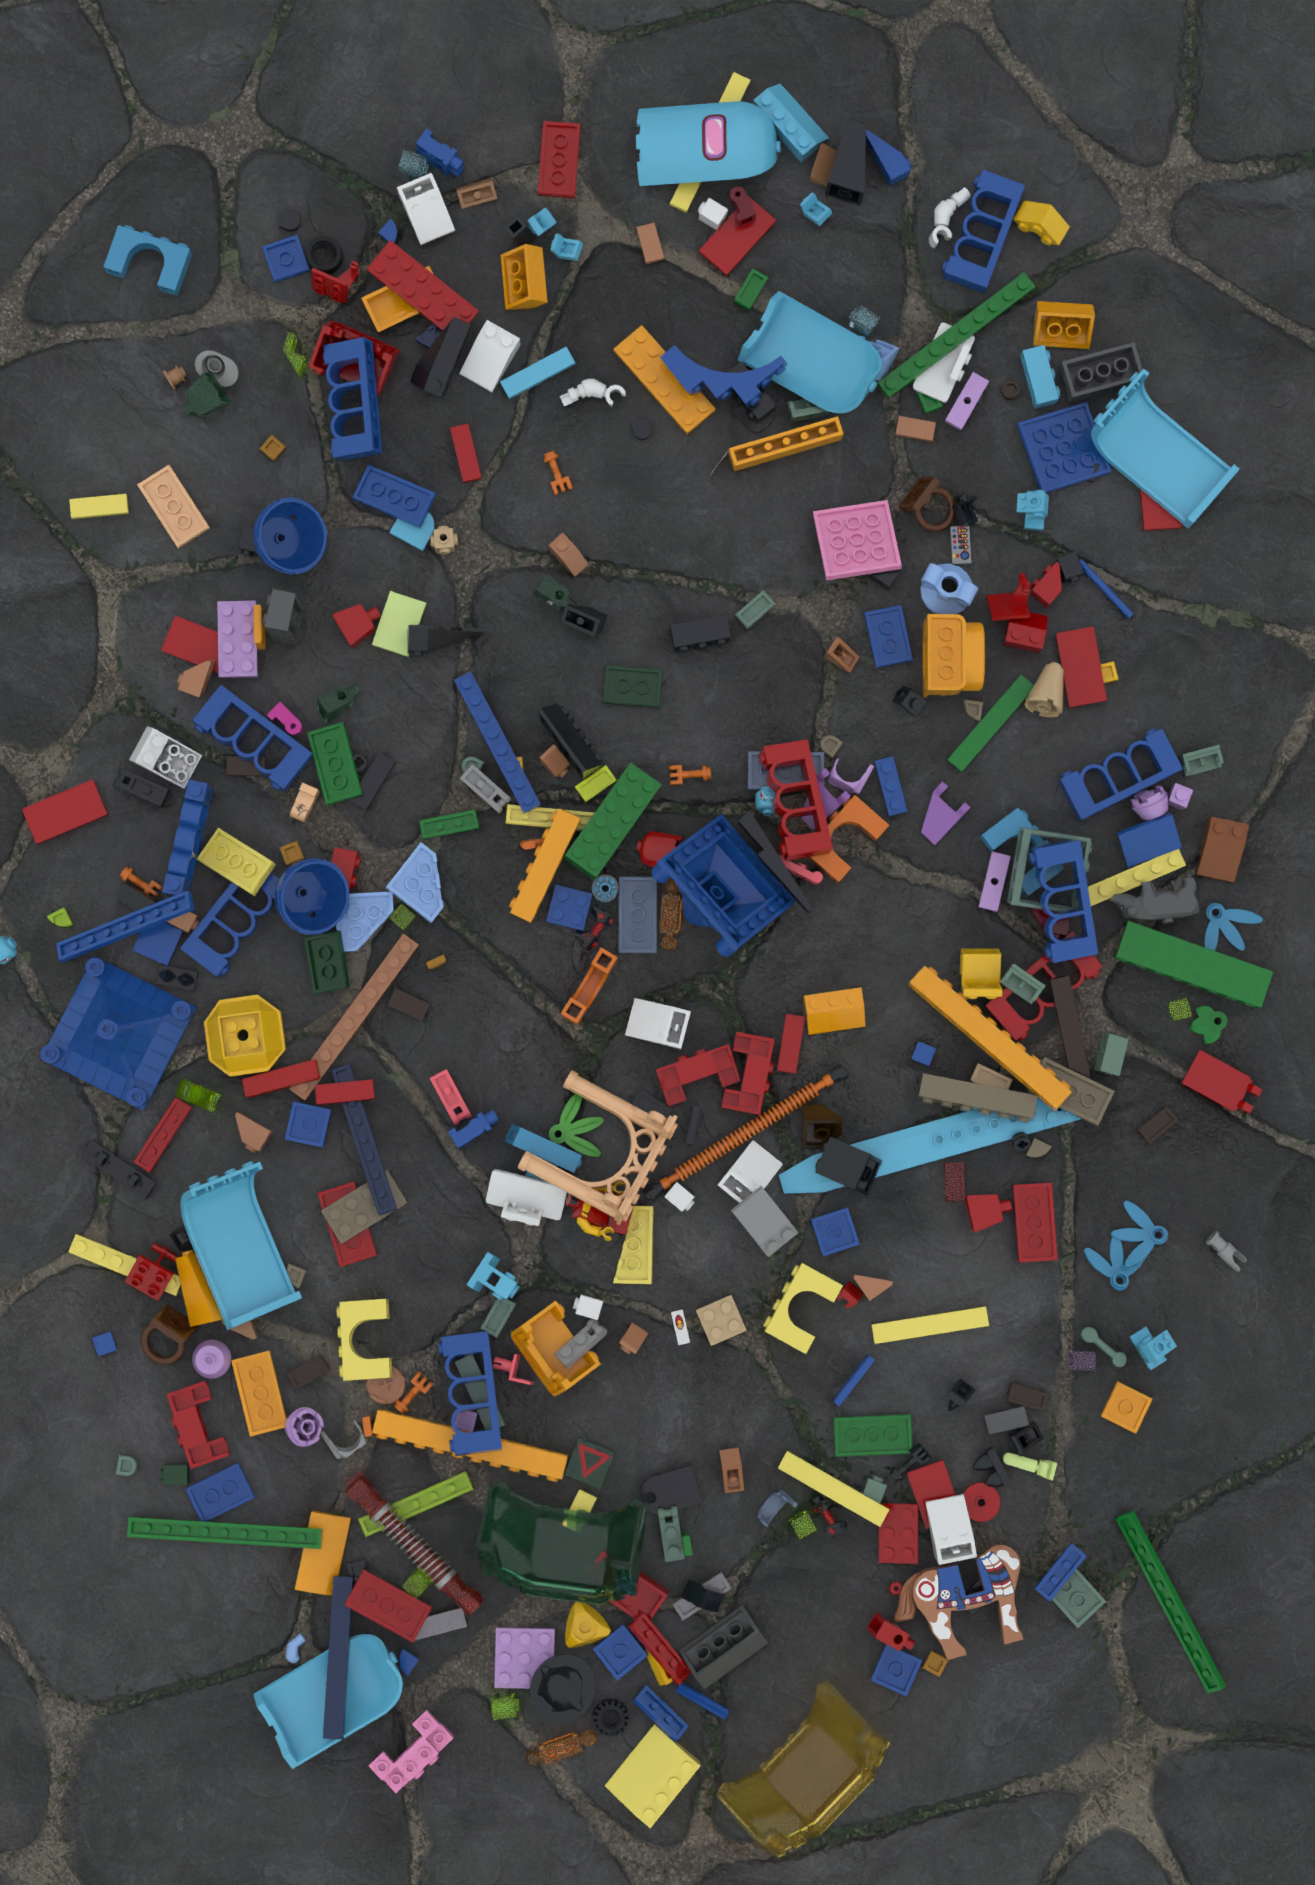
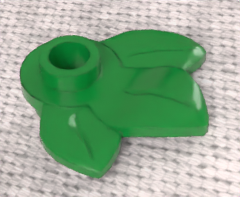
M1209 1006L1196 1008L1199 1017L1192 1022L1190 1030L1197 1034H1204L1205 1044L1217 1041L1220 1038L1221 1030L1228 1023L1226 1014L1221 1011H1214ZM1216 1017L1221 1018V1024H1216L1214 1019Z

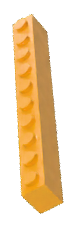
M924 965L909 982V987L1056 1112L1072 1093L1069 1090L1071 1087L1062 1080L1060 1082L1055 1078L1056 1074L1048 1067L1045 1069L1041 1066V1061L1036 1056L1027 1054L1025 1052L1026 1048L1022 1044L1013 1042L1010 1039L1011 1035L1007 1031L999 1030L993 1019L990 1017L985 1018L981 1014L982 1011L974 1004L971 1006L967 1002L966 996H963L961 992L956 993L952 989L953 986L944 979L942 981L932 967L927 968Z
M380 1408L377 1411L372 1433L376 1434L377 1438L387 1440L388 1437L395 1438L397 1443L406 1444V1442L414 1443V1447L425 1449V1446L431 1447L434 1452L444 1454V1451L450 1452L449 1440H453V1435L455 1434L452 1426ZM459 1429L462 1432L470 1433L469 1431ZM502 1438V1450L464 1455L471 1457L470 1460L473 1462L482 1463V1460L490 1462V1466L501 1468V1465L509 1467L508 1470L520 1472L521 1469L528 1471L527 1474L530 1476L539 1477V1474L547 1476V1480L555 1482L558 1479L562 1480L568 1457L567 1454ZM452 1452V1455H451V1456L457 1457V1458H463V1455H462V1456H455V1452Z

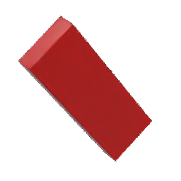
M469 424L450 427L463 483L482 479Z
M786 1014L777 1071L796 1074L805 1021L803 1016Z
M373 1079L315 1085L317 1105L375 1099Z

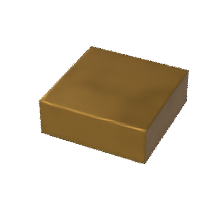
M271 435L259 449L275 462L287 448Z
M298 841L279 847L286 866L304 859Z
M443 954L426 962L430 970L446 964L447 960Z
M930 1650L922 1668L940 1677L948 1660L946 1657Z

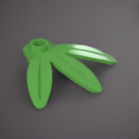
M575 1094L565 1105L559 1124L552 1126L549 1130V1138L557 1144L566 1142L571 1148L584 1155L599 1157L601 1152L593 1144L575 1135L595 1129L604 1122V1119L602 1117H589L571 1124L582 1100L581 1096ZM557 1130H560L562 1132V1136L560 1138H557L555 1136V1132Z

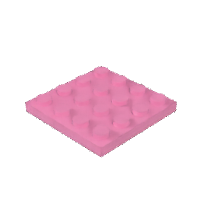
M888 500L813 511L826 580L901 569L902 565Z

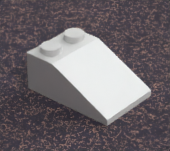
M487 320L470 350L460 375L493 392L521 345L520 338Z

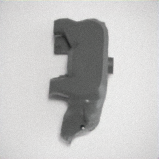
M1193 877L1184 878L1183 881H1171L1173 891H1161L1158 893L1151 881L1141 882L1142 888L1139 897L1130 894H1114L1110 899V902H1114L1121 911L1120 915L1126 919L1142 921L1162 920V924L1173 923V919L1187 918L1199 913V902L1195 895L1196 883Z

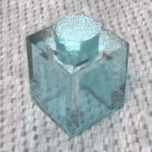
M404 150L398 166L399 174L415 179L422 177L423 174L426 175L428 170L426 157Z
M861 305L858 310L855 308L850 314L849 326L868 338L877 326L880 317Z

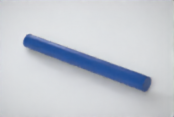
M1081 559L1079 562L1083 572L1129 619L1134 613Z

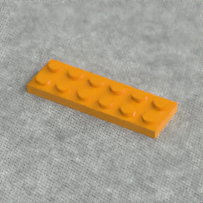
M642 325L613 349L615 354L687 435L716 411V408L701 391L695 395L688 394L660 358L666 352Z

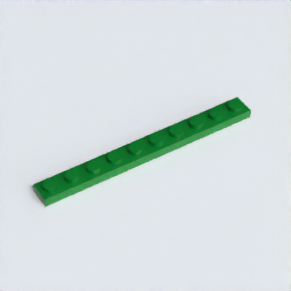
M1023 272L880 380L877 386L890 399L1033 291L1036 286Z
M1134 1510L1118 1515L1115 1519L1207 1694L1224 1689L1226 1685Z
M133 1516L128 1517L127 1537L312 1549L322 1548L323 1528Z

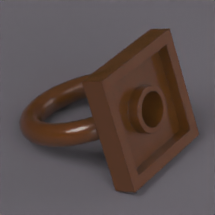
M922 477L918 479L898 508L902 512H914L916 521L923 529L930 532L942 531L950 526L955 518V512L952 508L956 504L955 500L948 490L938 486L940 481L937 478ZM932 494L943 496L949 507L946 519L939 524L928 523L923 518L921 508L926 506L931 500Z
M167 1304L153 1317L150 1324L144 1328L141 1335L143 1352L155 1363L161 1365L175 1363L182 1357L185 1351V1342L196 1332L199 1326L190 1327L189 1319ZM153 1330H160L165 1336L178 1343L177 1350L173 1355L162 1357L152 1351L149 1345V1335Z

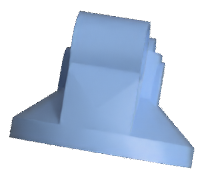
M930 563L921 579V599L926 608L934 614H958L964 611L967 606H970L978 591V587L972 584L968 573L953 564L935 565ZM952 579L957 585L956 591L951 593L944 591L941 585L942 580Z

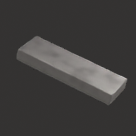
M721 1571L702 1583V1585L721 1593H726L732 1589ZM679 1598L672 1603L682 1621L702 1609L683 1598Z
M463 1607L427 1616L415 1640L467 1627Z

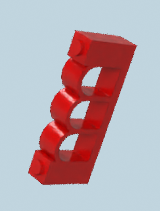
M808 739L763 746L758 755L761 765L763 764L764 770H768L766 775L768 786L776 792L772 800V807L775 813L782 817L778 825V833L783 839L779 845L780 854L784 855L785 861L829 854L833 846ZM801 764L804 777L802 782L783 784L774 776V770L777 768ZM807 790L810 807L787 809L780 802L781 794ZM813 816L816 829L814 833L794 835L786 828V820L790 818Z
M1072 931L1064 938L1073 937L1076 935ZM1045 954L1025 970V972L1033 976L1041 969L1049 979L1056 978L1046 965L1049 962V958L1047 959ZM1093 955L1068 960L1078 974L1076 983L1071 986L1072 990L1079 987L1084 979H1094L1101 973L1099 969L1102 965ZM1006 987L1002 990V997L990 1000L983 1007L997 1024L1011 1035L1010 1039L1014 1042L1017 1039L1022 1041L1028 1035L1027 1031L1030 1029L1028 1025L1038 1022L1043 1016L1044 1008L1054 1007V1002L1046 1003L1037 997L1034 1001L1038 1011L1036 1017L1033 1020H1024L1006 1001V998L1013 993Z

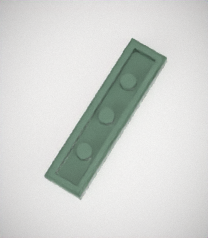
M469 1355L455 1361L462 1378L482 1375L474 1355ZM486 1381L465 1384L474 1404L488 1402ZM489 1408L477 1410L485 1430H491ZM497 1408L499 1427L504 1426L505 1423Z

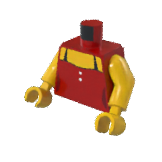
M617 1182L614 1186L611 1184V1191H615L617 1195L623 1194L624 1191L616 1190L618 1186H625L622 1182ZM606 1187L595 1189L604 1195L607 1193ZM569 1194L566 1199V1205L574 1208L572 1218L577 1220V1224L587 1234L598 1237L602 1235L604 1240L611 1241L612 1238L605 1235L608 1232L614 1234L613 1228L606 1227L609 1215Z

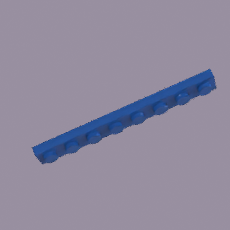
M471 671L454 679L460 694L523 813L525 814L541 806Z
M188 890L56 943L59 961L64 963L193 911L192 893Z

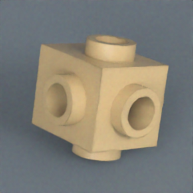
M439 526L438 529H434V535L430 536L431 547H435L436 553L447 555L455 552V545H458L457 534L453 533V528ZM440 538H447L445 541L440 540Z

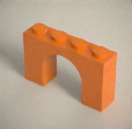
M854 795L852 799L849 797L842 804L844 808L840 812L835 811L829 818L831 822L828 825L831 837L833 831L839 826L851 824L859 827L876 841L888 828L889 824ZM833 849L829 854L807 857L837 884L851 869Z
M602 947L600 948L573 997H570L562 1010L561 1017L576 1026L580 1024L617 963L618 957Z

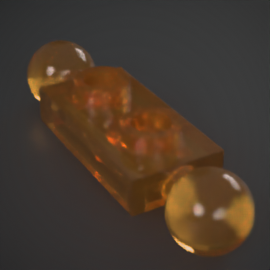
M672 878L665 883L668 895H662L659 933L666 934L661 941V945L667 951H671L676 947L677 942L673 934H680L682 896L676 895L679 889Z
M586 1730L582 1733L581 1737H578L575 1731L539 1744L540 1751H528L525 1755V1761L530 1766L537 1765L541 1759H544L545 1764H549L583 1752L581 1745L592 1746L596 1742V1734L591 1730Z

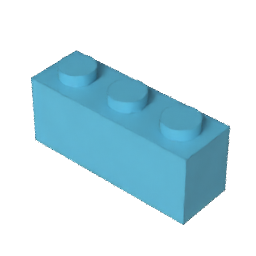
M1045 345L1022 350L1020 358L1034 409L1056 404L1059 399L1058 397H1060V390L1054 383L1055 371L1053 368H1050L1049 362L1051 357L1049 351L1045 349Z

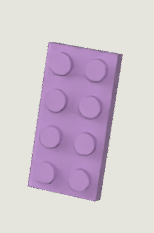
M217 601L219 678L258 677L257 647L254 643V605H256V601Z

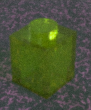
M806 1510L789 1519L799 1539L817 1530Z
M515 1694L491 1697L493 1720L517 1717V1711H520L519 1699H515Z

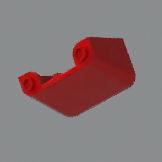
M330 321L324 324L308 367L312 368L314 373L324 375L328 365L325 364L323 359V345L362 337L373 341L378 398L394 367L400 350L342 323ZM359 363L344 366L340 370L339 377L350 382L360 380Z

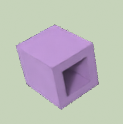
M1177 783L1173 784L1168 793V805L1184 810L1187 808L1193 790Z

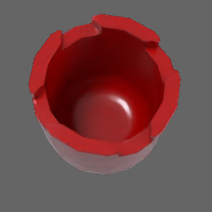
M659 831L648 832L643 840H639L636 850L640 852L639 858L641 862L653 868L662 857L679 846L684 837Z

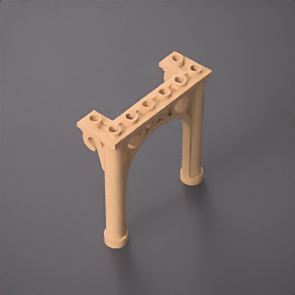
M571 1070L563 1087L616 1115L627 1127L631 1145L626 1163L614 1176L599 1182L580 1180L528 1151L525 1152L517 1168L536 1175L614 1217V1220L617 1221L616 1224L620 1226L622 1220L627 1221L634 1207L631 1204L635 1205L640 1195L637 1192L640 1187L644 1189L649 1180L646 1177L648 1172L653 1173L658 1163L655 1161L657 1155L662 1156L667 1146L664 1145L666 1139L670 1140L678 1126L675 1123L677 1116H669L666 1119L656 1111L647 1113L578 1076L577 1072ZM631 1122L641 1126L644 1129L635 1132ZM641 1135H648L651 1143L647 1148H640L636 1138ZM637 1153H649L643 1166L638 1162ZM630 1173H637L638 1175L630 1187V1183L625 1177ZM622 1182L625 1185L623 1194L620 1196L614 1195L611 1191V1184ZM606 1187L607 1193L604 1195L595 1189Z

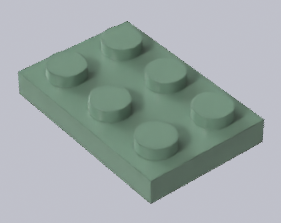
M1077 1569L1052 1599L1077 1628L1106 1603L1104 1598Z

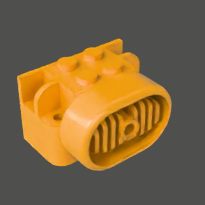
M927 614L923 622V698H927L928 695L945 696L957 695L961 691H980L983 688L985 676V632L983 624L980 622H966L964 617L958 614Z

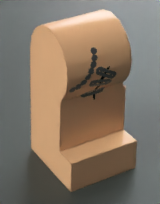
M302 783L291 809L290 817L305 822L320 791Z

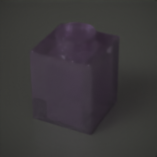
M1069 1350V1354L1066 1355V1365L1069 1366L1070 1370L1096 1371V1351Z

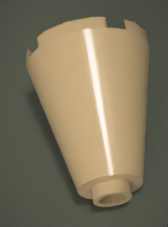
M1051 662L1045 665L1025 700L1024 705L1030 712L1034 713L1035 710L1040 712L1039 716L1050 718L1058 717L1059 713H1062L1064 669L1060 664Z

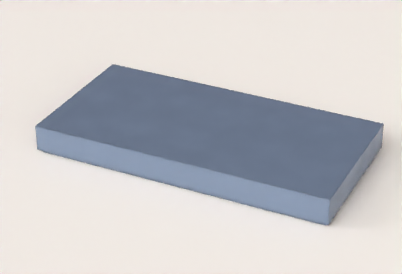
M748 751V790H760L762 787H769L766 781L768 770H764L763 764L761 765L758 755L760 751ZM811 752L816 776L824 769V752ZM801 764L774 770V776L780 783L790 784L804 781Z
M619 877L618 953L657 954V881L653 877Z

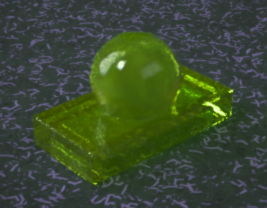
M431 1558L420 1566L401 1586L416 1599L433 1582L430 1581L431 1578L440 1569L439 1567L426 1577L427 1573L436 1564L434 1563L426 1571L421 1572Z

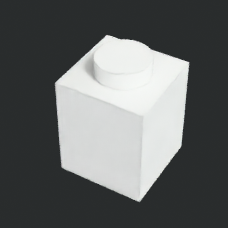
M711 198L706 203L702 202L698 209L699 220L715 230H718L728 216V209Z
M677 1182L664 1196L680 1211L684 1209L688 1211L695 1203L692 1200L694 1196Z
M581 1294L580 1298L576 1297L573 1309H576L575 1314L598 1320L603 1300Z

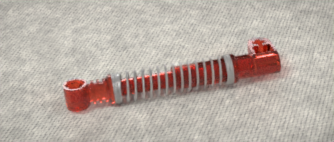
M358 1476L345 1490L348 1496L357 1504L362 1503L360 1506H365L364 1510H368L369 1519L374 1524L380 1521L377 1527L383 1524L385 1527L382 1529V1532L388 1529L389 1532L386 1536L391 1533L393 1534L390 1541L397 1538L398 1540L395 1545L402 1544L399 1550L405 1547L404 1554L407 1553L409 1555L408 1559L412 1558L414 1560L413 1563L416 1562L418 1564L417 1568L420 1567L422 1569L421 1572L425 1571L427 1573L426 1577H431L430 1581L434 1580L436 1582L435 1586L441 1592H446L470 1617L485 1601L482 1595L473 1587L468 1588L459 1579L457 1571L451 1570V1565L447 1566L446 1561L441 1560L442 1556L438 1557L437 1552L432 1551L433 1547L429 1548V1543L423 1542L424 1538L418 1541L420 1533L413 1536L415 1529H412L410 1532L408 1531L411 1524L404 1527L406 1520L401 1523L399 1522L402 1515L396 1518L395 1516L398 1511L391 1513L393 1506L386 1500H379V1496H375V1492L372 1493L373 1489L362 1477Z

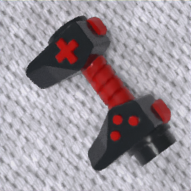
M592 907L591 913L598 921L591 932L580 930L575 932V936L582 940L580 946L587 951L597 946L598 939L596 937L603 927L609 926L614 921L612 915L604 910L601 911L597 907Z
M818 1494L811 1499L813 1505L811 1510L814 1515L822 1514L829 1524L825 1529L829 1537H835L847 1528L846 1521H835L827 1509L833 1502L829 1497L824 1498L821 1494Z

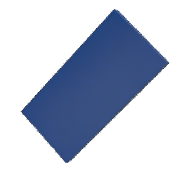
M368 464L352 499L421 529L437 494Z

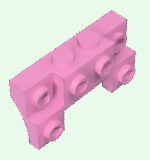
M427 1709L412 1723L421 1736L395 1761L382 1751L369 1764L374 1773L381 1780H384L395 1793L408 1781H411L413 1778L418 1779L425 1772L423 1768L427 1764L430 1766L434 1764L439 1758V1752L454 1738V1735L447 1727L441 1724Z

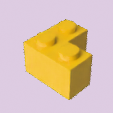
M1023 201L1013 218L1021 231H1030L1038 234L1041 241L1049 246L1051 244L1059 246L1070 228L1051 204Z

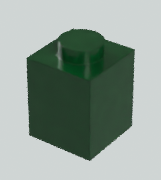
M166 1463L163 1465V1468L160 1470V1480H163V1485L189 1484V1463Z

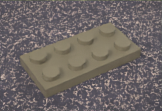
M1044 1057L1041 1066L1045 1069L1047 1067L1056 1074L1055 1078L1060 1082L1062 1080L1071 1087L1069 1090L1072 1093L1059 1108L1098 1127L1115 1091ZM1028 1090L1027 1093L1035 1095L1033 1092Z
M386 1170L388 1182L398 1209L407 1204V1201L388 1170ZM368 1182L321 1211L340 1244L392 1213L378 1215Z

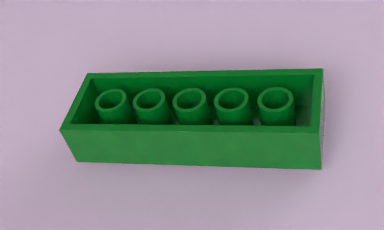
M630 762L563 859L595 880L662 784Z

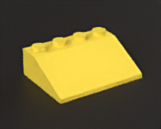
M654 1723L608 1780L605 1787L637 1818L651 1828L701 1766L700 1761L678 1742H674Z

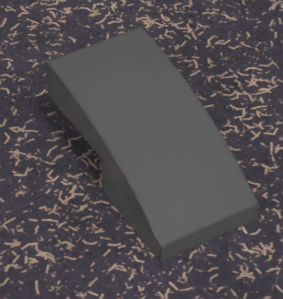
M1025 1406L984 1415L989 1434L1030 1425Z

